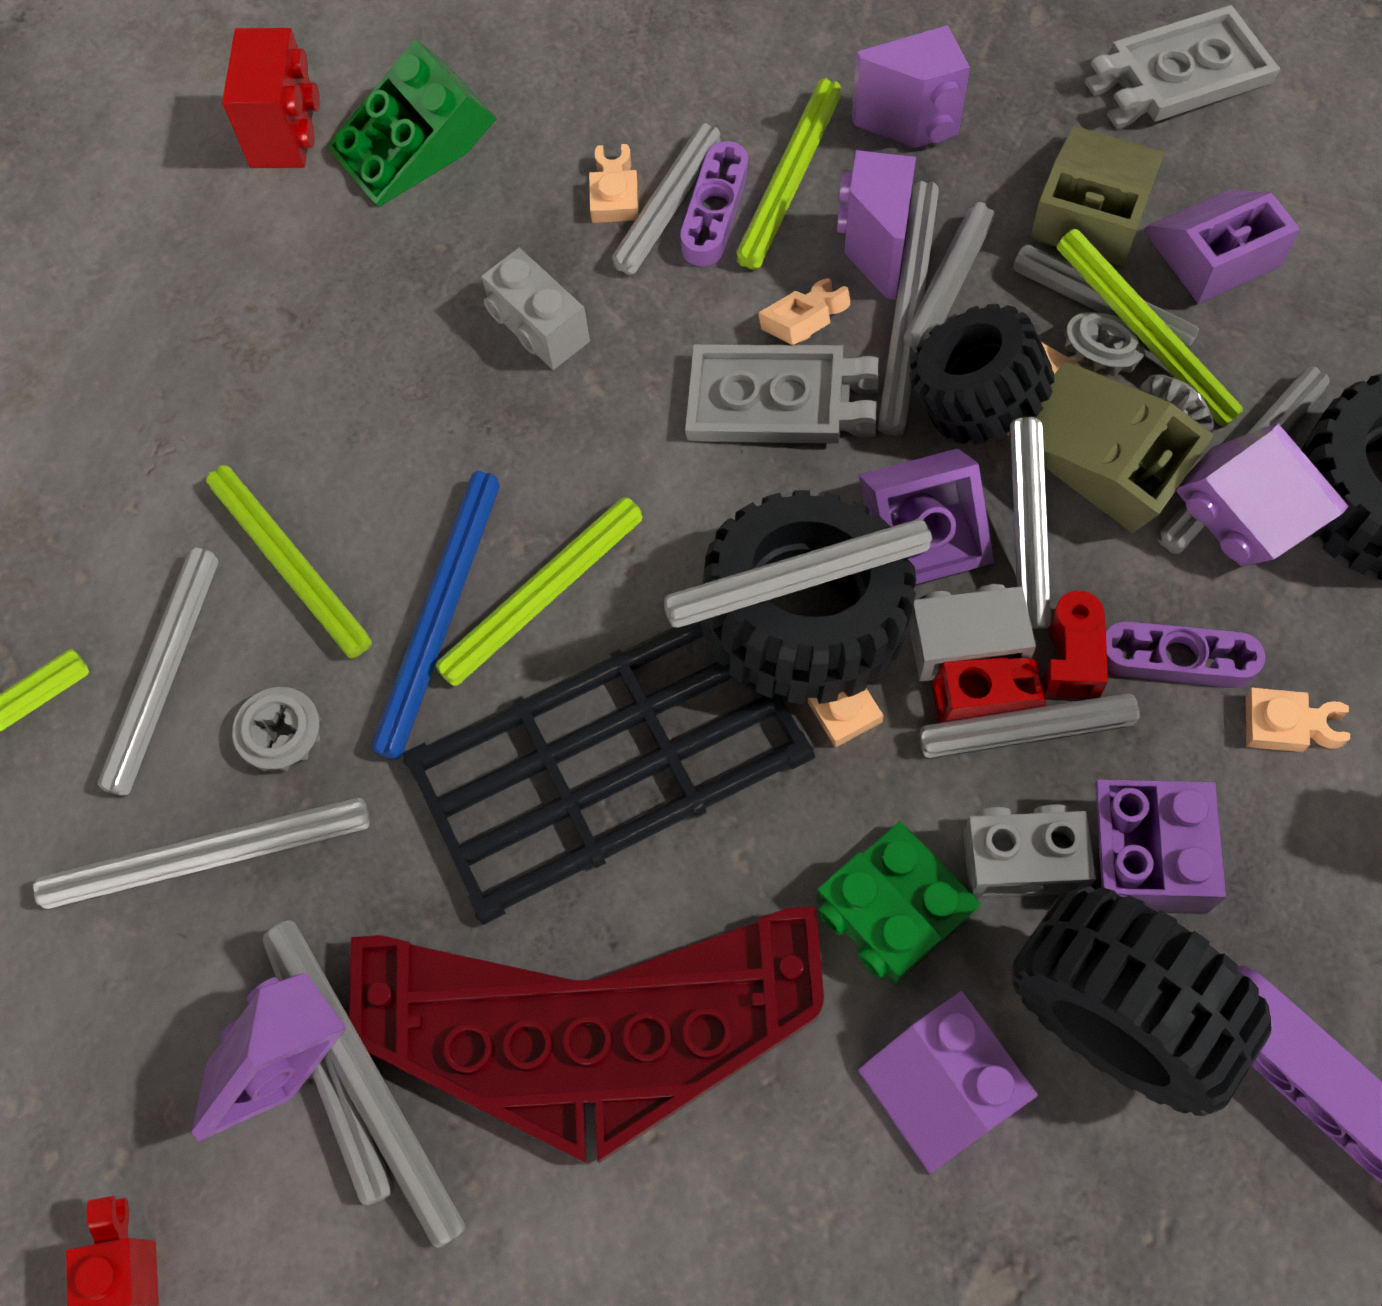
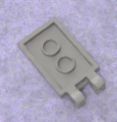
M1229 5L1113 42L1109 55H1100L1091 61V66L1097 74L1085 78L1084 83L1094 96L1106 93L1118 82L1121 84L1123 89L1114 95V99L1120 107L1108 111L1107 116L1116 129H1122L1131 125L1146 112L1156 122L1272 84L1280 68L1235 8Z
M694 344L685 426L687 441L839 444L840 430L847 431L861 438L876 437V402L872 400L849 402L850 389L860 394L878 393V358L872 356L844 358V345Z

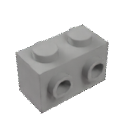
M520 247L481 276L487 296L484 299V305L490 315L498 323H504L518 337L526 350L531 354H536L552 370L556 369L590 342L584 306Z
M990 584L982 586L972 593L951 595L947 591H935L914 601L908 625L919 682L933 680L943 662L1007 657V659L1032 658L1036 644L1023 586L1005 588L1001 584Z
M1054 804L1034 809V813L1011 814L1009 808L992 807L978 811L976 816H970L963 831L969 892L976 899L1061 895L1064 892L1081 886H1091L1096 880L1087 811L1069 812L1067 806Z

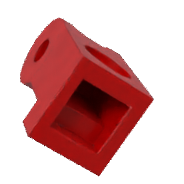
M1081 590L1070 591L1058 601L1048 629L1050 638L1057 646V659H1050L1042 678L1044 697L1048 700L1081 701L1100 698L1108 683L1106 623L1103 604L1096 596L1089 592Z
M1007 657L943 662L931 682L939 723L1046 705L1037 662L1030 658L1007 659Z

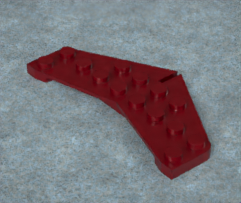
M816 906L786 908L760 917L756 923L613 974L591 980H571L412 945L409 941L382 935L351 937L349 1019L370 1055L587 1164L585 1105H595L597 1162L600 1164L814 1023L819 1017L824 1003Z

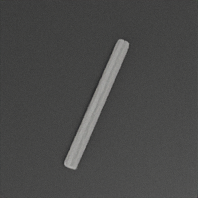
M918 181L913 186L878 430L883 435L901 436L906 428L912 386L909 373L912 371L910 362L916 353L912 347L905 345L903 338L925 293L939 187L934 182Z
M357 797L40 876L33 883L34 898L37 905L50 909L365 830L370 826L369 810L364 800Z
M292 920L276 924L264 935V942L285 979L306 972L346 1026V1030L329 1050L327 1056L432 1245L436 1248L446 1245L462 1234L465 1230L464 1221L298 926Z

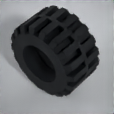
M988 304L981 309L975 306L968 308L965 313L960 315L956 313L948 317L947 322L941 326L936 325L929 332L930 336L928 339L921 340L916 348L918 354L911 358L910 367L912 371L909 373L910 381L935 428H938L940 434L945 438L953 437L955 442L962 444L967 443L971 439L974 444H983L989 438L995 437L997 441L1007 437V432L1010 431V424L1013 420L1024 417H1036L1043 410L1041 402L1050 399L1053 392L1050 385L1055 383L1052 365L1029 316L1024 312L1019 313L1016 307L1010 305L1000 308L999 304Z

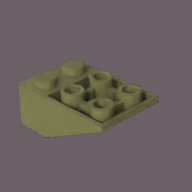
M1073 125L1052 167L1039 200L1030 239L1057 247L1056 245L1066 233L1072 229H1078L1109 263L1124 267L1165 151Z
M1064 361L1054 374L1055 383L1050 385L1053 391L1050 399L1041 402L1043 410L1035 417L1042 422L1044 467L1133 534L1161 513L1214 437V434L1171 402ZM1011 433L1007 437L1009 441H1011Z

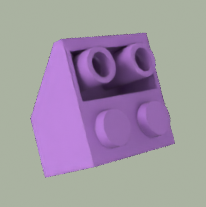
M1229 189L1147 225L1144 232L1197 304L1281 267L1300 228L1272 192Z
M1096 780L1095 794L1101 887L1114 890L1117 895L1122 897L1132 896L1143 901L1147 907L1157 912L1161 910L1165 913L1208 914L1226 898L1215 782Z

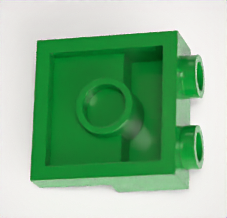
M901 821L864 853L860 851L818 888L816 901L820 904L816 911L823 922L838 936L846 932L861 948L857 952V956L868 971L879 980L886 975L895 986L978 911L981 903Z

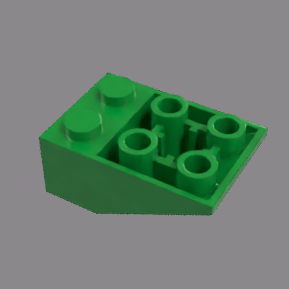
M415 39L327 144V148L370 199L380 207L466 155L497 118L443 59Z

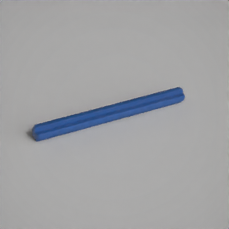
M476 471L469 480L371 744L375 754L383 758L398 760L404 752L500 488L497 477L491 473Z

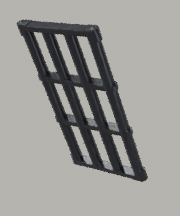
M701 621L679 628L672 627L623 652L617 649L610 653V658L525 699L523 696L512 700L513 705L428 746L424 742L402 754L404 756V764L409 767L412 776L417 781L470 895V901L476 911L475 917L482 925H485L505 915L504 909L592 865L598 868L606 864V858L692 815L698 818L706 814V808L789 766L791 769H795L815 759L813 747L810 746L804 733L797 726L780 694L774 693L773 698L763 695L670 742L656 715L732 679L733 677L729 675L730 663L723 666L715 662L648 696H645L632 671L703 637ZM621 677L634 701L633 703L546 744L534 718ZM775 715L790 742L695 789L681 763L682 760ZM645 722L658 746L657 749L570 791L557 766L558 763ZM524 724L536 748L535 751L445 795L437 797L425 772L426 770ZM669 767L683 793L682 796L594 839L581 813L582 810ZM547 770L560 797L467 843L459 844L447 819L448 817ZM568 817L571 818L584 845L483 895L470 868L471 865Z

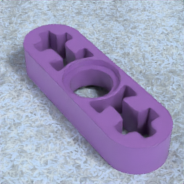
M731 141L719 142L713 145L706 153L680 232L682 255L692 265L699 267L710 266L718 262L723 256L748 178V154L744 147L738 143ZM726 163H732L728 168L726 180L720 179V168H724ZM714 196L721 197L728 202L720 210H709L702 205L704 200ZM703 226L708 227L710 240H706L703 246L696 245L695 243H699L702 238Z
M1128 621L1116 623L1106 631L1107 671L1119 677L1239 688L1251 683L1265 664V651L1261 643L1253 636L1243 632ZM1120 640L1128 641L1129 649L1135 651L1131 659L1122 658L1121 649L1116 648ZM1152 642H1156L1157 645L1153 652V662H1150L1149 659L1151 657L1152 651H1147V649L1149 648ZM1172 643L1187 645L1195 655V663L1187 667L1172 663L1166 654V646ZM1231 650L1238 652L1239 660L1248 661L1241 670L1235 669L1234 661L1226 658ZM1208 657L1215 658L1210 667L1207 668L1205 664Z

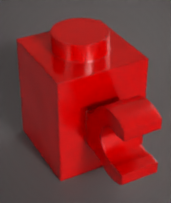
M115 1196L88 1200L87 1223L94 1240V1245L66 1250L67 1306H159L156 1241L128 1238L129 1206L127 1198L116 1200Z

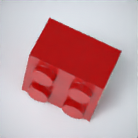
M235 28L222 105L249 167L305 168L307 149L313 148L315 139L312 115L320 107L318 86L315 82H311L308 76L306 52L303 48H298L291 28Z

